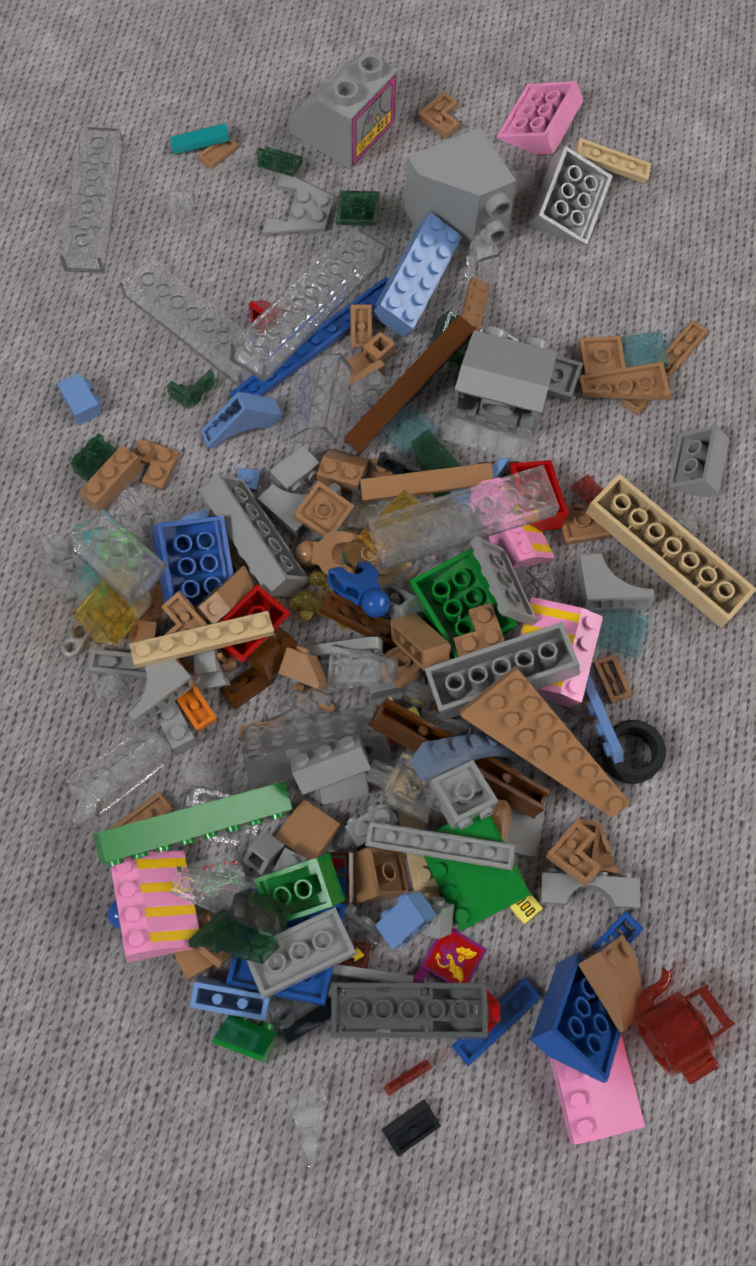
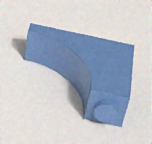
M237 392L200 431L207 448H215L224 440L238 433L257 428H270L283 415L276 399Z

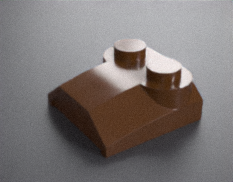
M279 626L274 631V635L269 636L246 660L264 675L268 681H271L278 675L287 647L296 648L298 643Z

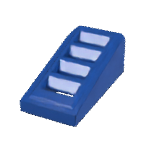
M625 911L596 941L592 948L596 951L603 942H610L607 938L610 934L614 938L619 937L620 935L614 931L617 927L628 937L626 941L629 943L641 933L644 927ZM623 920L635 929L633 933L621 924Z

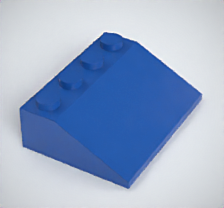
M224 515L157 523L151 527L164 603L178 591H181L195 607L233 574Z
M576 953L557 963L530 1040L548 1057L605 1083L608 1082L621 1033L578 965L584 958L579 953Z

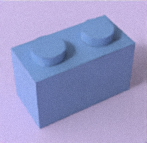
M80 372L57 383L78 425L102 415L99 408L102 406L99 397L97 394L92 395L91 391L93 388L88 378L84 380Z
M420 891L411 894L405 892L396 900L398 904L395 907L386 909L380 915L382 919L375 925L392 950L406 945L437 916Z

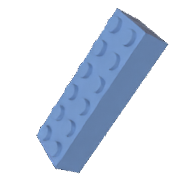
M430 212L416 228L372 309V316L402 337L415 328L463 236Z

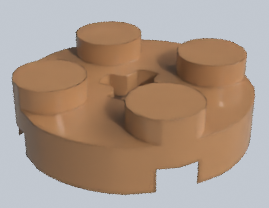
M399 647L389 650L382 657L383 663L380 664L382 676L387 682L393 683L395 687H404L407 683L426 674Z

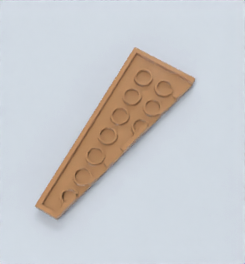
M516 666L459 710L460 715L468 722L610 817H614L631 804Z

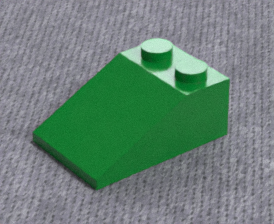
M330 853L254 879L269 927L333 907L345 901Z
M228 1015L214 1036L212 1043L268 1063L278 1035L277 1032L273 1031L274 1026L260 1021L258 1026L249 1022L251 1018Z

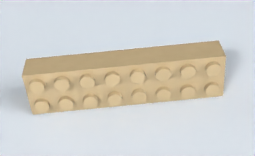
M620 473L590 503L586 514L720 628L734 616L756 591L752 584Z

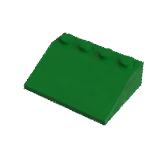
M471 549L409 580L410 591L417 597L419 605L432 628L449 642L451 646L449 656L451 659L459 657L453 638L475 632L469 616V609L492 603L503 636L517 627L514 619L507 616L504 617L498 611L496 599L490 593L489 583L481 573L482 567Z
M478 816L472 819L473 824L463 830H460L459 826L452 829L447 824L433 831L504 843L491 816L485 819H481ZM423 856L446 903L454 904L453 917L460 931L470 928L531 896L515 862L512 871Z

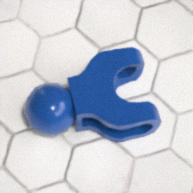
M369 561L358 562L355 574L346 571L342 567L329 569L327 575L329 587L334 593L354 602L357 606H361L364 613L368 616L380 618L390 609V599L387 593L380 589L381 585L377 581L379 571Z

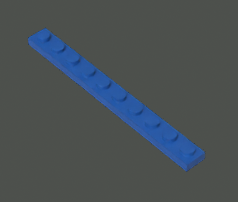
M387 277L383 278L350 304H371L373 309L389 279ZM350 304L232 390L230 397L232 398L237 392L264 396L350 332Z

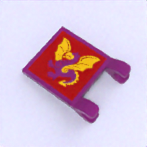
M452 928L450 935L440 939L436 938L413 978V983H423L428 972L445 983H469L487 949Z

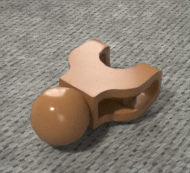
M330 531L319 542L313 540L302 541L296 546L295 558L301 566L306 568L319 565L326 575H328L329 569L335 567H342L346 571L355 574L356 568L347 566L343 562L342 555L347 546L358 543V534Z

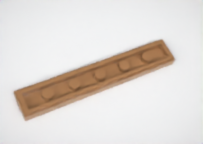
M693 320L655 362H663L667 381L709 332V330ZM623 399L621 405L638 416L651 400Z
M483 463L360 479L364 503L473 489L482 481L494 478L492 464Z

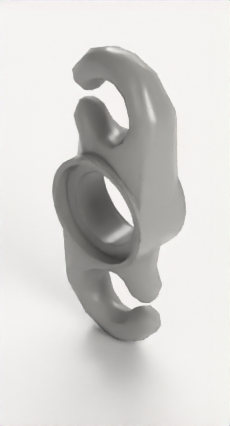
M88 608L82 611L76 622L70 627V635L65 640L66 644L74 643L76 648L74 651L69 652L66 645H62L61 652L63 655L75 657L81 653L92 636L93 628L97 625V621L89 622L86 619L87 615L93 613L96 619L100 620L101 613L99 610ZM78 628H86L87 634L84 637L79 638L75 636Z

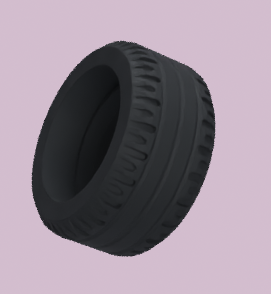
M626 720L613 726L617 739L623 735H635L642 738L651 750L652 759L647 767L641 769L630 768L622 762L614 764L612 757L606 756L602 745L601 759L609 774L615 779L628 784L643 783L651 779L662 767L666 756L665 742L660 733L647 722L640 720Z

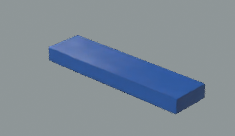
M523 978L499 1001L500 1022L490 1031L487 1039H458L451 1047L465 1064L469 1066L542 996L526 978Z

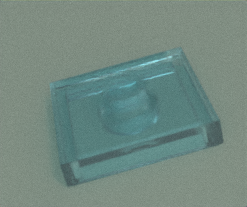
M661 331L621 337L626 368L663 362L664 368L668 367V358Z
M409 403L383 430L382 434L404 457H407L435 436L437 429Z
M606 610L596 646L638 660L651 617L630 610Z

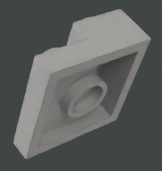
M474 760L431 779L429 783L441 802L440 809L452 829L459 826L460 830H463L473 824L472 819L478 816L481 819L491 816L494 813L493 809L498 803L496 796Z

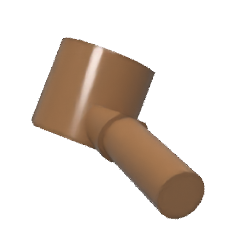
M222 653L217 654V658L222 662L225 672L237 668L233 658L225 657Z

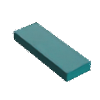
M226 123L170 137L173 154L230 141Z

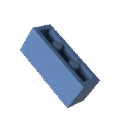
M198 976L194 981L190 1008L262 1021L266 1020L271 996L263 1000L260 992L226 985L227 980Z

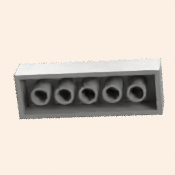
M216 474L200 490L205 504L212 509L215 516L224 515L227 538L234 543L238 549L237 553L246 561L250 573L261 584L260 587L270 596L291 597L310 581L242 478Z
M563 622L424 668L442 721L459 716L460 709L514 666L520 670L535 689L580 675L579 662Z

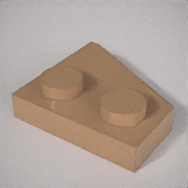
M577 818L578 822L596 834L593 842L583 853L602 866L600 872L617 875L618 868L612 859L611 849L604 837L605 832L601 822Z

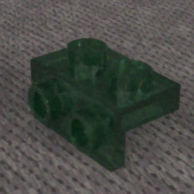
M270 147L257 150L258 167L294 177L302 165V156Z
M98 433L87 442L85 448L80 453L74 455L70 464L74 473L88 482L117 449L105 442L103 435Z

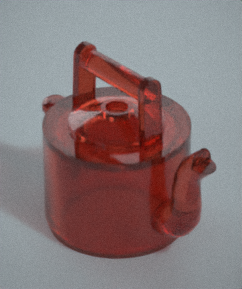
M662 967L660 979L641 992L639 1007L642 1014L635 1019V1024L641 1038L661 1068L671 1077L682 1073L689 1085L694 1084L712 1071L719 1069V1063L712 1055V1052L716 1050L714 1040L734 1026L735 1022L729 1019L709 991L707 984L687 996L682 995L680 992H675L655 1005V999L666 991L672 982L673 969L667 971ZM698 995H701L723 1026L713 1035L709 1031L705 1016L689 1002V1000Z

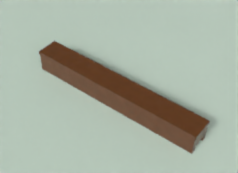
M461 315L442 332L344 436V442L357 456H360L472 337L473 331L476 328L472 327Z
M388 698L380 706L376 707L368 725L415 753L423 742L455 737ZM492 757L474 760L497 799L507 801L511 807L533 819L544 811V803L551 790Z

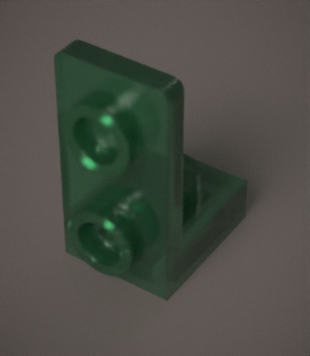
M209 369L189 391L184 385H178L171 380L166 386L169 396L187 409L192 405H197L204 392L210 391L214 387V372Z

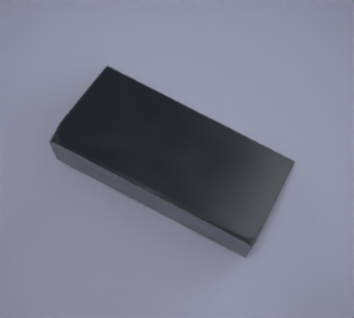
M382 451L379 453L376 463L378 466L396 475L422 471Z
M307 1003L278 1022L288 1042L291 1044L331 1019V1010L327 1003L326 1006Z
M423 1099L381 1130L399 1157L440 1128L441 1125L430 1106Z

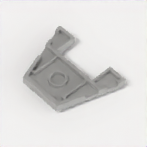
M281 171L277 189L295 192L296 194L288 220L282 221L267 218L263 229V236L325 232L334 203V196Z

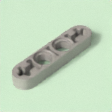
M364 637L304 647L309 648V653L317 656L318 660L349 659L381 654L383 652V639Z

